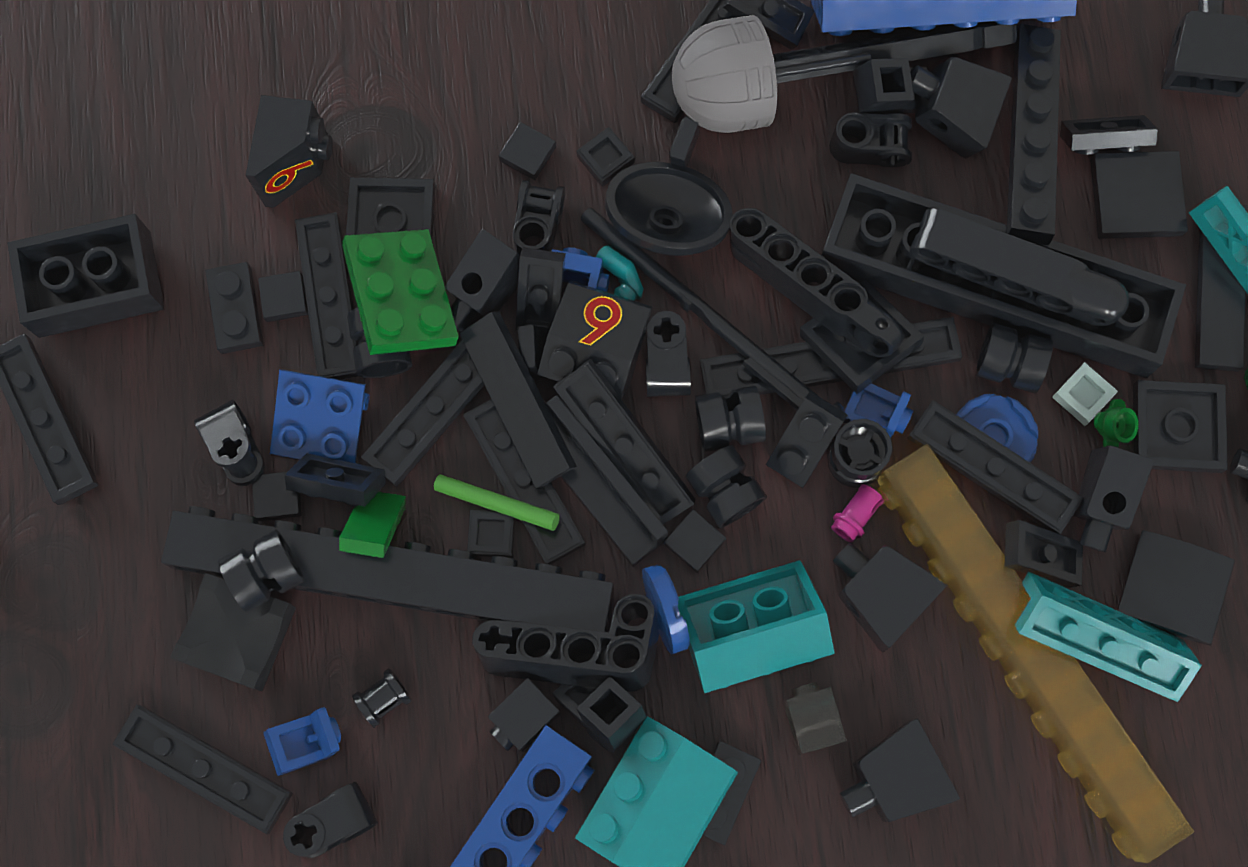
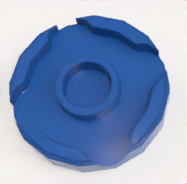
M984 394L969 400L956 414L1028 462L1033 460L1037 450L1038 426L1031 412L1018 400L1008 396L1005 398L995 396V394Z
M661 565L644 568L642 575L646 596L654 606L659 625V634L666 649L671 655L688 649L690 638L685 619L683 620V616L680 617L677 606L679 605L677 601L679 598L668 572Z

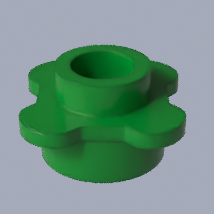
M1113 399L1110 402V407L1104 412H1098L1094 418V426L1099 434L1103 436L1104 447L1111 445L1118 448L1119 443H1128L1137 434L1139 425L1137 415L1132 409L1126 408V404L1122 399Z

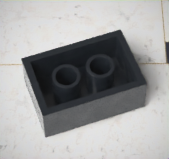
M136 214L7 242L20 324L38 338L164 310L151 231Z

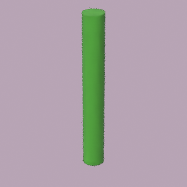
M441 474L435 480L434 490L552 531L556 529L559 523V514Z

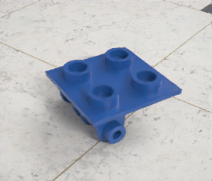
M280 369L270 454L301 459L308 453L356 463L362 410H367L370 395L365 393L366 384Z

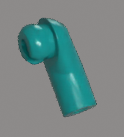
M610 246L601 248L596 257L603 258V268L615 275L621 284L614 290V295L633 301L636 299L640 300L644 288L634 263Z

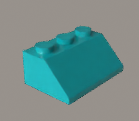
M801 560L678 597L679 605L677 606L680 617L683 616V620L685 619L690 638V646L688 647L704 693L835 654L827 612Z
M647 716L575 839L619 867H684L738 772L688 739Z

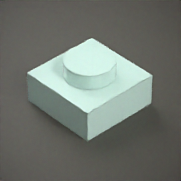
M1084 362L1052 398L1086 426L1118 391Z

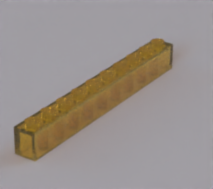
M928 444L883 471L877 479L880 484L877 491L882 496V499H884V504L890 510L896 508L905 521L902 528L907 538L915 547L922 546L930 558L927 565L932 575L943 583H947L956 598L953 600V604L957 612L967 623L970 621L974 623L982 635L978 640L985 653L993 661L998 659L1008 673L1004 678L1012 693L1020 700L1025 698L1033 710L1034 714L1031 715V720L1044 738L1048 739L1051 737L1061 753L1057 757L1064 770L1072 778L1078 777L1088 791L1084 797L1091 810L1099 818L1105 817L1115 831L1111 835L1112 840L1119 851L1127 859L1133 858L1135 862L1149 863L1194 833L1190 824L1077 660L1070 655L1018 633L1015 623L1031 598L1015 570L1004 567V554Z

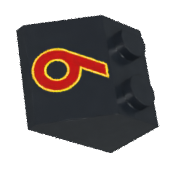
M261 95L246 177L265 207H276L320 176L324 160H329L331 157L332 136L328 135L324 119L319 116L313 101Z
M569 281L548 332L537 375L559 382L589 359H592L622 399L631 385L653 307Z

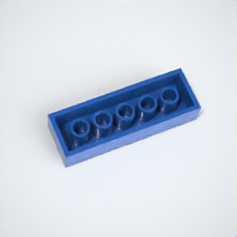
M811 0V4L822 32H828L833 36L850 35L853 30L867 29L874 33H889L897 27H911L915 30L926 31L942 24H953L956 27L970 28L976 26L978 22L994 21L1001 25L1017 24L1020 19L1032 18L1042 22H1056L1063 16H1075L1077 0Z

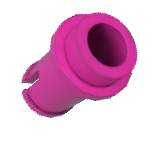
M861 484L858 492L843 512L836 513L833 516L832 530L839 537L851 543L856 538H861L864 535L863 527L878 507L883 504L884 499L875 489Z

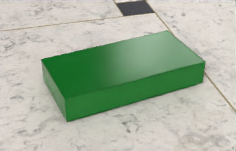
M378 492L365 507L355 506L339 537V551L384 558L405 511L406 496Z

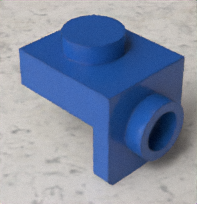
M568 247L564 248L563 251L552 249L553 252L566 253L564 282L573 281L608 292L610 274H605L603 271V258L588 256L587 252L577 248Z
M871 383L858 394L853 392L844 411L848 414L844 422L849 423L856 419H868L877 422L885 428L890 438L895 431L903 434L914 411L906 407L911 394L903 391L901 396H898Z
M325 707L315 710L308 716L269 728L263 733L278 776L329 759L339 751L338 743L341 742L339 726L334 717L328 716Z

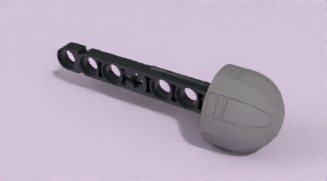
M749 15L724 19L703 25L695 30L682 44L672 68L673 91L684 113L695 122H699V126L708 130L731 133L768 127L772 124L776 114L777 83L854 71L871 59L908 58L909 61L973 51L982 47L991 48L1017 42V24L1001 25L994 21L978 22L976 26L970 28L947 25L935 27L932 30H917L773 54L766 30L757 16Z

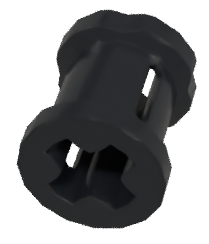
M390 668L383 672L384 677L367 690L362 693L357 691L352 695L357 707L374 728L380 724V718L401 703L408 705L412 702L407 690Z

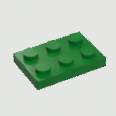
M429 229L344 236L342 247L370 355L456 346L459 336Z

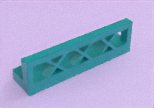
M1225 186L1188 213L1248 294V213L1230 188Z
M1029 571L1022 581L1031 599L1015 623V627L1021 635L1176 702L1180 700L1202 666L1186 642L1181 638Z

